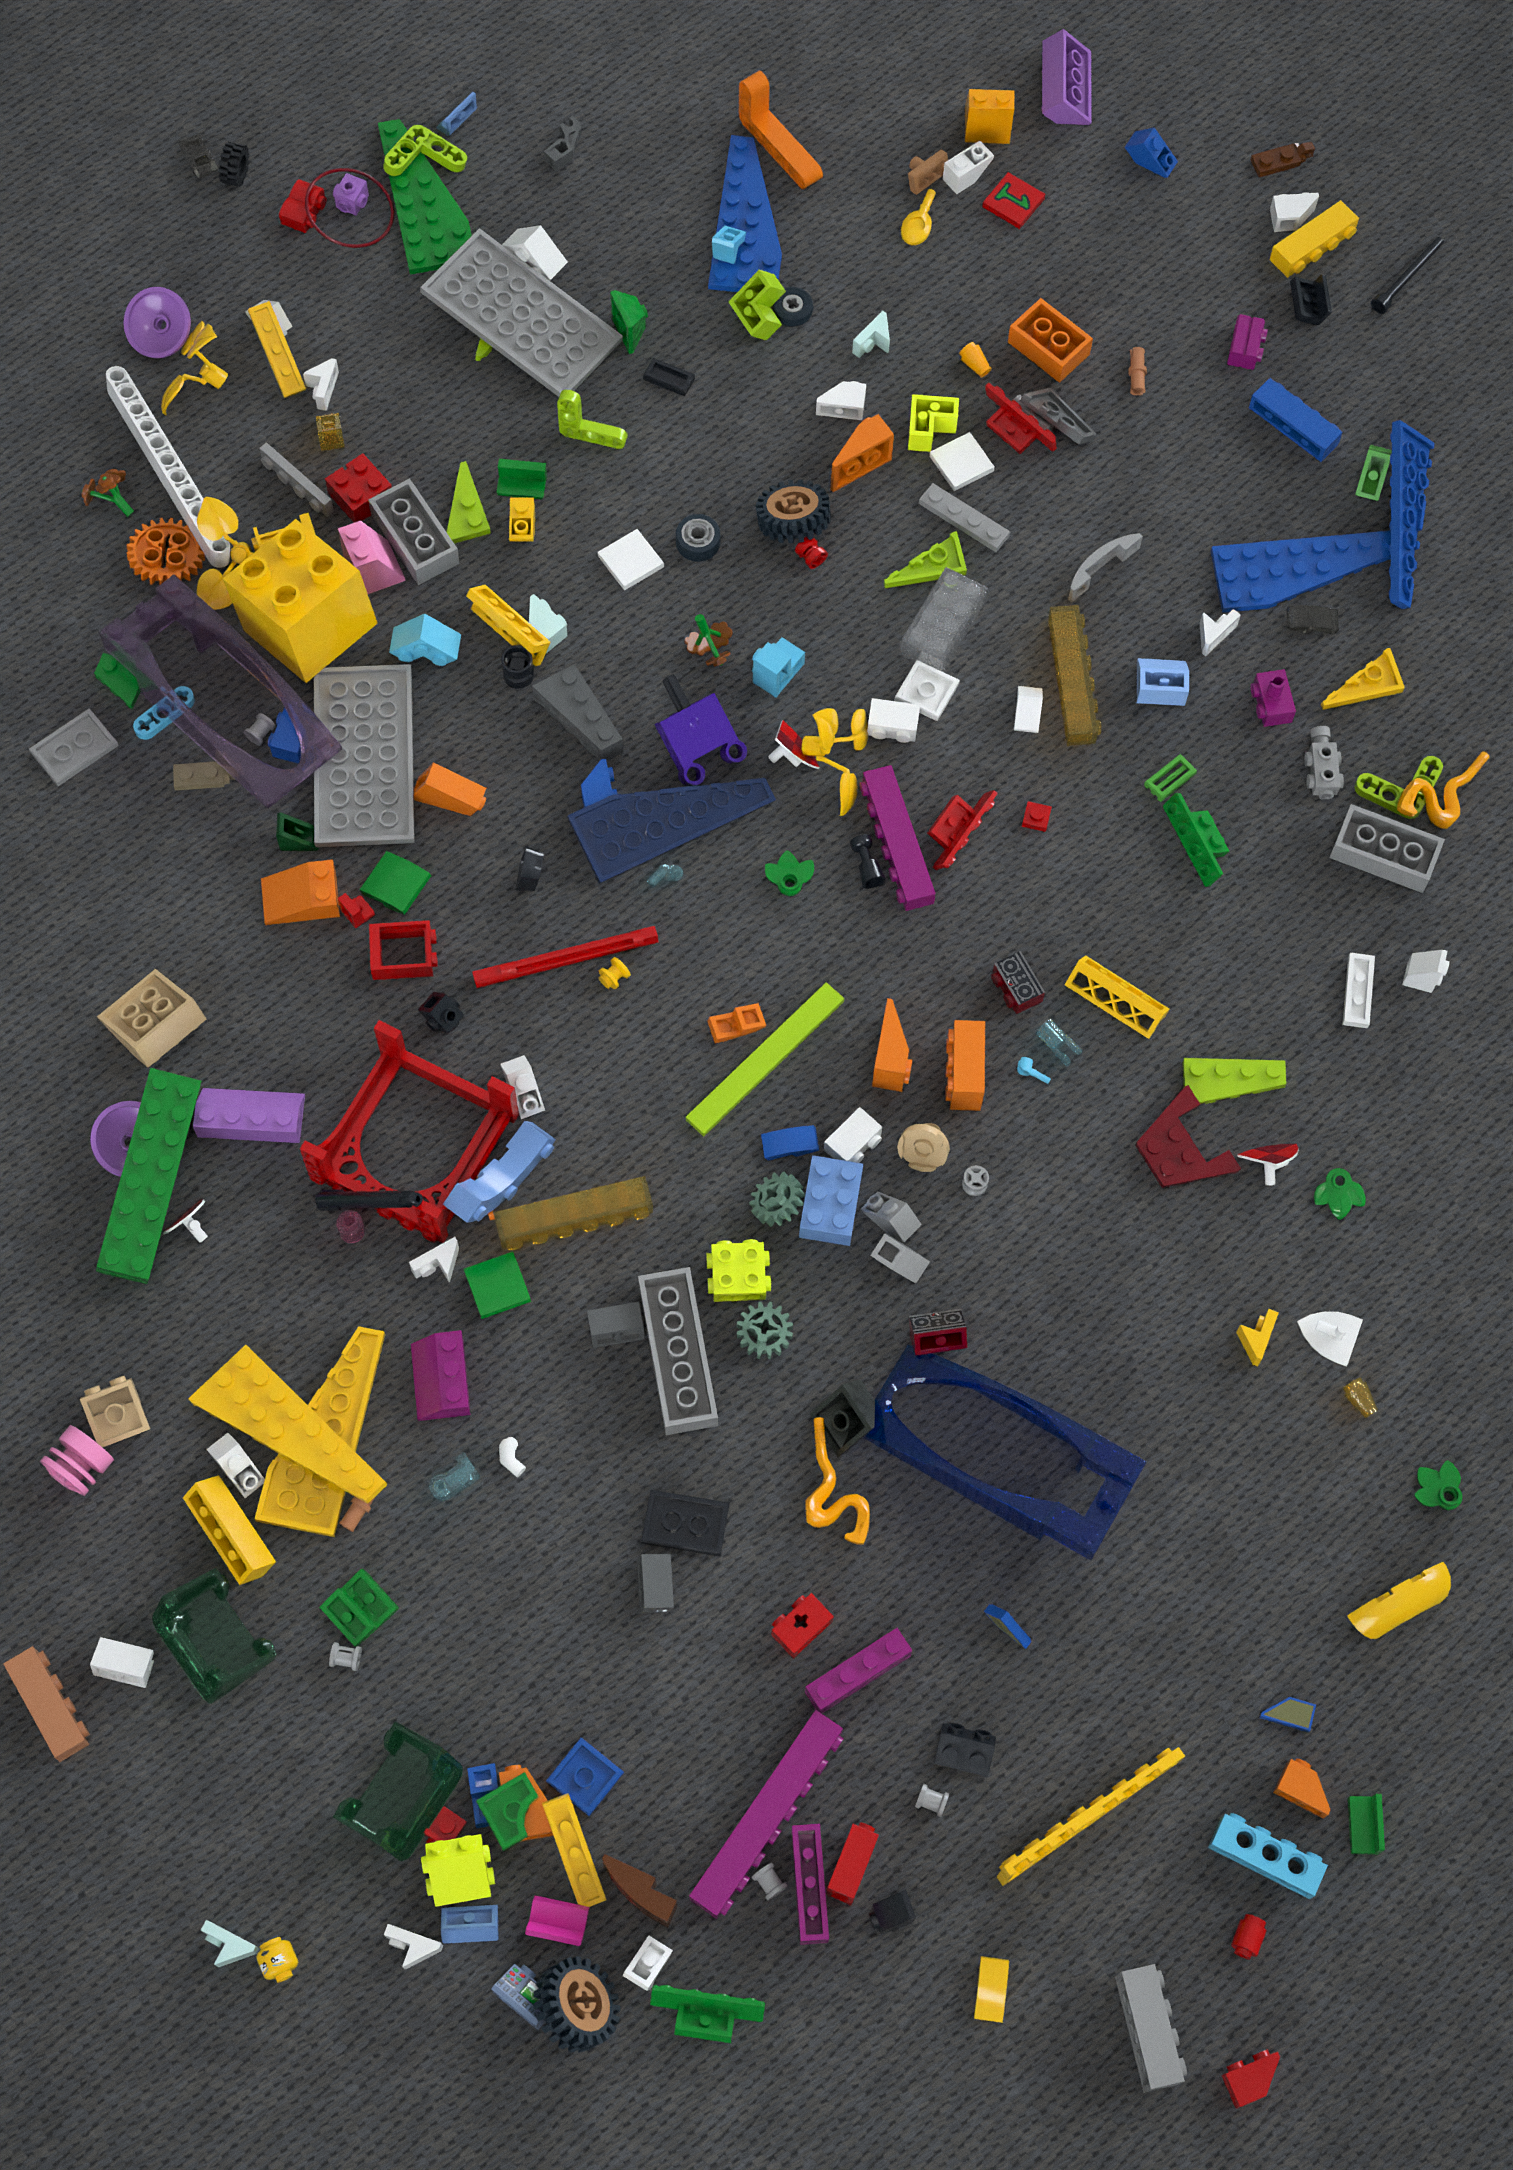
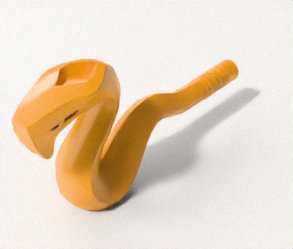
M1481 752L1462 775L1454 777L1446 783L1444 788V810L1439 806L1434 788L1429 782L1421 778H1416L1407 785L1398 800L1397 810L1406 816H1415L1418 812L1413 804L1420 791L1425 797L1429 820L1438 828L1447 829L1460 816V805L1456 793L1457 788L1471 781L1489 759V754Z
M814 1418L816 1458L824 1478L822 1484L805 1500L806 1522L813 1527H826L835 1522L847 1507L854 1506L857 1511L855 1530L852 1533L845 1534L844 1538L851 1543L864 1545L870 1522L869 1503L864 1497L858 1494L845 1495L828 1509L823 1510L821 1508L835 1487L836 1475L827 1456L824 1418Z

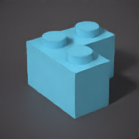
M422 614L393 628L389 653L398 657L403 662H411L424 656L434 664L444 666L457 660L461 634L432 617Z
M783 637L777 643L770 644L767 642L763 648H758L753 655V683L774 697H777L805 664V652Z

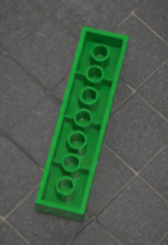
M150 1068L96 1272L148 1284L201 1080Z

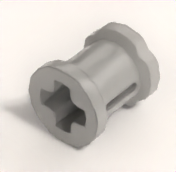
M259 713L254 724L249 729L246 728L243 733L252 743L261 746L263 738L270 730L273 731L276 726L270 718Z
M334 1642L330 1653L329 1666L351 1667L353 1671H357L360 1664L362 1647L357 1646L354 1649L339 1646V1643Z
M923 1783L915 1807L918 1809L924 1807L937 1813V1816L941 1817L950 1793L945 1792L941 1794L929 1789L928 1785Z
M773 1863L766 1865L752 1876V1879L758 1881L766 1893L765 1898L767 1901L788 1887L786 1882H781L773 1870Z

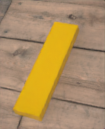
M270 301L249 308L248 313L283 397L287 398L305 391L306 387Z
M569 1793L543 1802V1808L578 1905L591 1907L606 1901Z

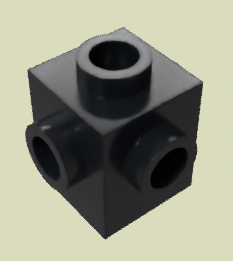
M434 991L418 1009L427 1020L425 1022L426 1025L434 1032L449 1033L459 1025L460 1019L464 1016L458 1008L460 1006L454 998Z

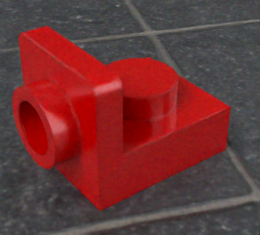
M344 893L338 898L341 912L355 928L375 915L374 910L362 896L351 900Z
M443 1806L429 1829L426 1828L423 1832L428 1837L426 1843L458 1838L467 1821Z

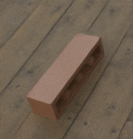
M32 1646L5 1662L4 1666L52 1754L61 1762L88 1746L89 1743L86 1737L90 1734L82 1720L77 1723L73 1715L77 1710L69 1697L64 1699L60 1690L64 1687L56 1674L51 1676L47 1668L51 1665L48 1657L43 1650L38 1652Z

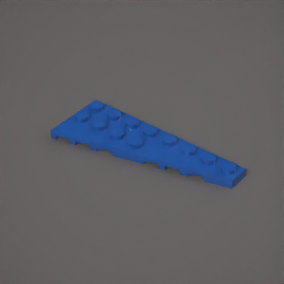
M1399 420L1392 422V432L1390 433L1392 442V454L1390 455L1392 476L1390 477L1392 492L1390 499L1391 521L1389 524L1391 531V544L1389 545V552L1391 554V566L1389 567L1391 589L1389 590L1390 603L1401 609L1411 608L1414 579L1411 574L1417 568L1414 554L1415 550L1420 548V542L1416 540L1418 531L1422 530L1426 507V496L1423 493L1424 489L1429 486L1426 472L1427 468L1432 466V461L1428 458L1430 449H1434V442Z

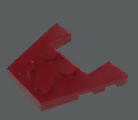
M1189 1085L1183 1088L1135 1144L1162 1188L1205 1178H1214L1225 1174H1234L1241 1170L1230 1150L1206 1162L1179 1120L1181 1116L1200 1105Z

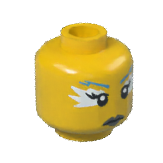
M281 1937L263 1943L256 1956L264 1978L267 1980L276 1979L277 1983L293 1976L292 1970L298 1965V1959L290 1941L281 1940Z

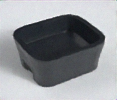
M527 846L525 847L520 861L515 890L535 891L540 878L544 853Z

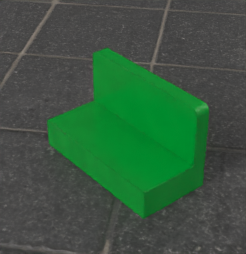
M499 459L497 495L534 499L544 498L547 479L546 463Z
M1374 1794L1372 1797L1349 1796L1348 1814L1351 1854H1380L1385 1850L1382 1794Z

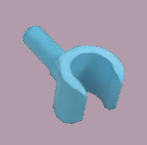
M1022 1057L1017 1067L1020 1075H1031L1047 1084L1050 1082L1051 1078L1032 1068V1059Z

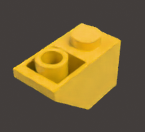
M510 498L509 541H534V498Z

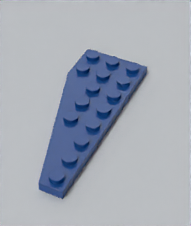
M731 135L716 233L719 232L724 226L745 231V241L738 247L734 264L712 257L708 289L738 292L758 270L772 273L779 280L782 252L753 137Z
M1391 531L1212 546L1211 556L1222 613L1231 612L1233 609L1235 611L1268 609L1284 600L1289 601L1296 598L1297 595L1306 591L1311 592L1343 579V576L1360 572L1365 567L1391 559L1389 552Z

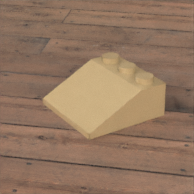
M156 969L97 1016L108 1030L146 1067H150L153 1063L157 1062L160 1057L206 1020L194 999Z

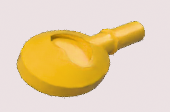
M928 189L922 204H920V209L910 213L902 223L901 236L904 242L909 245L921 244L928 238L931 232L932 221L928 211L936 195V192L932 189Z

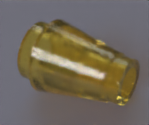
M1360 1377L1342 1388L1345 1392L1344 1396L1364 1418L1378 1411L1367 1382H1363Z

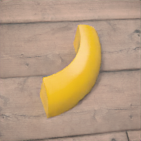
M1441 1562L1424 1570L1421 1574L1405 1580L1390 1589L1392 1595L1387 1592L1347 1615L1349 1620L1364 1636L1370 1639L1381 1637L1412 1617L1440 1604L1448 1596L1451 1588V1576L1444 1562Z

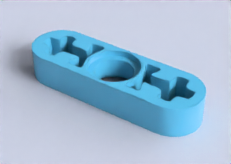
M186 686L177 687L139 716L133 724L137 737L144 740L154 737L190 709L195 702L192 690ZM179 696H187L188 700L185 702L183 700L179 701ZM171 701L173 702L174 705L176 704V706H177V709H176V710L174 709V706L170 703ZM162 709H169L171 711V714L166 718L158 717V712ZM142 724L145 726L149 725L150 729L148 731L142 730L140 726Z

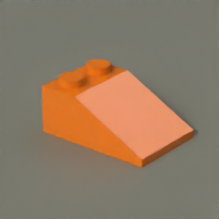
M879 414L872 418L864 419L857 426L832 463L830 487L832 492L892 460L894 434Z
M333 860L307 862L261 878L265 925L340 917L337 878Z
M887 998L872 1087L902 1092L903 1084H909L913 1060L908 1059L909 1048L893 999Z

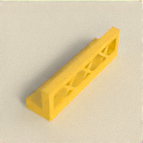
M486 585L469 588L466 597L473 602L471 610L512 646L521 645L532 654L535 666L541 665L551 642Z
M1084 956L1077 962L1065 983V986L1148 1039L1170 1010L1088 956ZM1079 972L1087 976L1089 986L1082 988L1073 982ZM1096 988H1106L1109 991L1111 1000H1100L1097 997ZM1126 1001L1129 1003L1132 1013L1124 1015L1119 1012L1117 1002ZM1146 1014L1154 1019L1149 1030L1140 1025L1138 1015Z

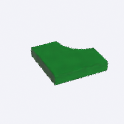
M525 1772L476 1800L503 1851L528 1837L525 1829V1816L530 1805L539 1798Z

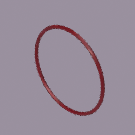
M349 168L328 170L317 176L307 189L305 209L309 221L319 234L335 244L350 248L367 247L382 240L392 227L394 206L390 195L379 181L362 171ZM335 172H353L369 178L382 189L389 201L391 217L387 229L377 239L364 244H346L327 236L318 228L310 215L308 199L314 184L322 177Z

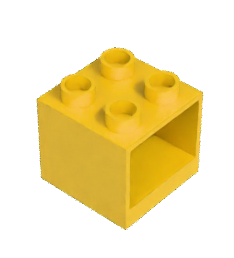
M297 519L282 529L223 578L243 630L305 683L378 624L360 571Z

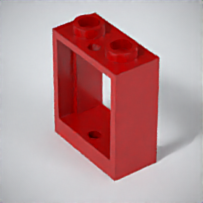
M429 920L369 924L370 969L373 980L433 976V967H438L437 952H432V944H437L436 929H431ZM425 938V963L383 966L382 939Z
M861 1822L858 1826L852 1825L828 1885L826 1895L852 1906L879 1834L874 1833L875 1828Z

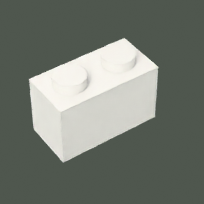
M872 698L867 729L868 735L876 739L892 738L903 743L915 742L920 705Z
M859 1107L825 1141L824 1151L833 1159L860 1163L864 1158L863 1153L869 1147L871 1149L875 1148L881 1141L882 1126Z

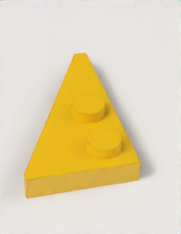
M1387 648L1384 650L1381 656L1369 662L1363 670H1359L1349 678L1337 691L1334 690L1329 694L1327 699L1321 703L1322 710L1402 693L1405 687L1391 649Z

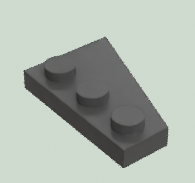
M1051 388L1025 393L1020 399V402L1078 444L1091 442L1097 435Z

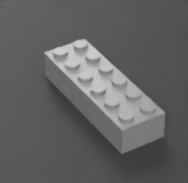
M690 1267L638 1276L639 1291L665 1434L671 1435L718 1426L717 1409Z

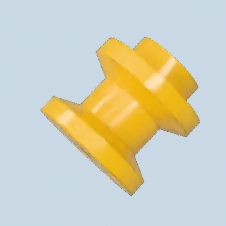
M613 957L610 960L612 966L609 969L601 968L599 970V980L608 989L610 987L613 989L618 988V980L621 977L628 979L631 976L628 968L618 958Z

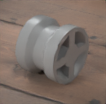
M981 1166L969 1167L965 1171L962 1181L964 1191L971 1196L983 1194L989 1182L988 1172Z

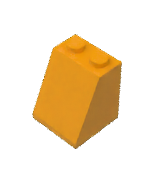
M969 89L965 103V142L977 143L981 141L982 143L1010 144L1014 115V91Z

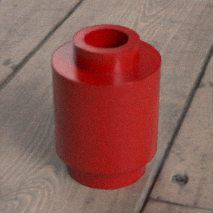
M1245 1914L1244 1919H1240L1231 1943L1236 1955L1248 1960L1251 1959V1956H1258L1267 1932L1264 1920L1250 1914Z

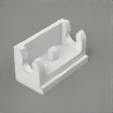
M100 1637L90 1666L95 1676L146 1688L154 1660H152L154 1652L151 1649Z

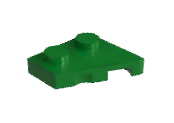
M103 653L94 674L115 696L123 700L128 708L133 709L150 669L147 665Z

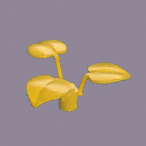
M201 321L188 336L181 350V354H187L188 359H191L196 354L205 363L199 372L202 378L187 374L178 375L163 395L161 409L164 415H166L168 405L182 388L184 381L193 380L203 385L208 382L217 389L225 382L228 373L215 364L210 363L198 351L208 342L217 338L210 324L204 327V322Z
M205 497L197 517V527L200 533L212 541H217L224 537L225 540L234 546L230 552L233 561L223 575L217 569L212 568L205 571L199 578L197 598L201 608L209 611L223 609L232 604L223 578L231 572L237 563L241 564L253 552L247 543H238L228 536V534L234 533L238 529V517L233 509L219 499ZM270 539L263 542L259 548L266 544Z
M826 708L813 714L818 726L819 736H805L802 741V752L804 755L816 756V761H823L843 771L840 779L841 811L839 816H844L855 803L858 791L857 779L855 774L850 773L848 768L824 756L830 753L833 743L853 741L854 749L862 750L868 741V722L865 710L857 709L851 721L852 735L835 738L838 730L837 712L834 709Z

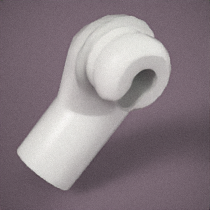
M513 1437L503 1439L499 1445L500 1463L516 1477H519L526 1467L515 1458V1450L518 1446L517 1440Z

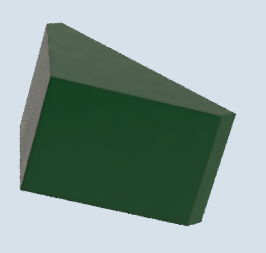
M281 812L277 814L276 837L280 851L319 850V847H315L314 825Z

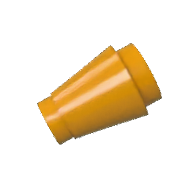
M974 342L967 344L960 351L961 361L981 378L992 370L980 346L975 345Z

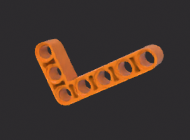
M757 71L739 83V118L745 128L801 189H805L823 178V172L819 164L770 112L769 82L762 71Z

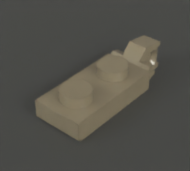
M215 761L173 765L175 790L224 787L225 784H230V780L243 779L241 764Z

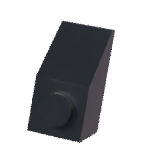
M906 1890L874 1903L871 1907L873 1912L868 1913L873 1929L879 1928L881 1935L913 1924L916 1918Z

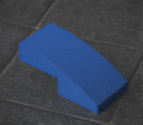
M814 1125L787 1128L761 1134L764 1156L768 1161L788 1155L798 1157L819 1151L816 1127Z
M495 1763L467 1768L476 1829L489 1826L476 1800L499 1787Z

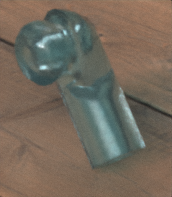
M663 864L646 879V882L652 888H655L662 881L680 880L684 872L677 865Z

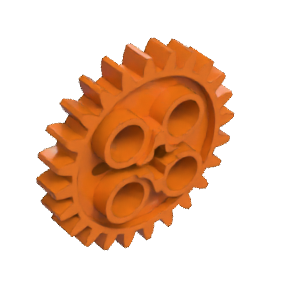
M160 518L159 524L151 520V526L148 527L142 524L143 531L135 529V536L129 537L130 543L127 544L129 566L134 568L135 575L141 574L142 581L149 578L150 585H153L155 581H159L160 587L163 586L164 582H168V585L172 587L173 581H177L179 585H182L183 578L190 581V573L198 575L197 568H203L202 561H205V554L187 525L183 527L182 520L178 521L177 524L173 523V518H170L168 523H165L163 518ZM170 536L169 548L166 552V540L167 537ZM165 554H166V561H167V562H166V567L163 568V565H164V559H163V557H165Z

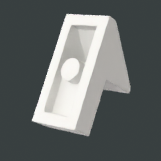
M330 359L303 374L305 385L314 388L313 399L316 400L317 409L327 410L339 373L336 359Z
M1234 609L1228 615L1223 614L1217 622L1213 621L1205 613L1202 614L1200 637L1202 654L1204 656H1207L1237 627L1241 615Z
M453 1237L410 1261V1268L416 1278L420 1276L427 1277L434 1273L436 1267L439 1266L448 1282H450L459 1251L456 1238Z
M390 1924L387 1925L384 1936L390 1939L389 1945L403 1950L406 1945L410 1946L402 1966L404 1969H408L441 1952L443 1948L440 1942Z
M648 1936L623 1976L646 1991L650 1990L673 1950Z

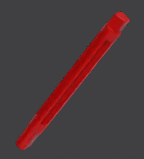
M655 926L472 971L476 988L658 943V935Z

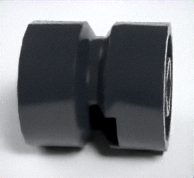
M521 645L508 647L501 656L503 679L512 688H525L534 679L532 654Z

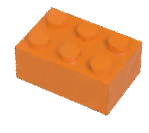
M1042 298L1010 326L1008 336L1009 344L1059 383L1090 355L1093 341L1091 336Z
M954 1020L953 1029H948V1039L946 1040V1054H948L946 1077L948 1079L945 1101H950V1110L980 1111L985 1093V1021Z

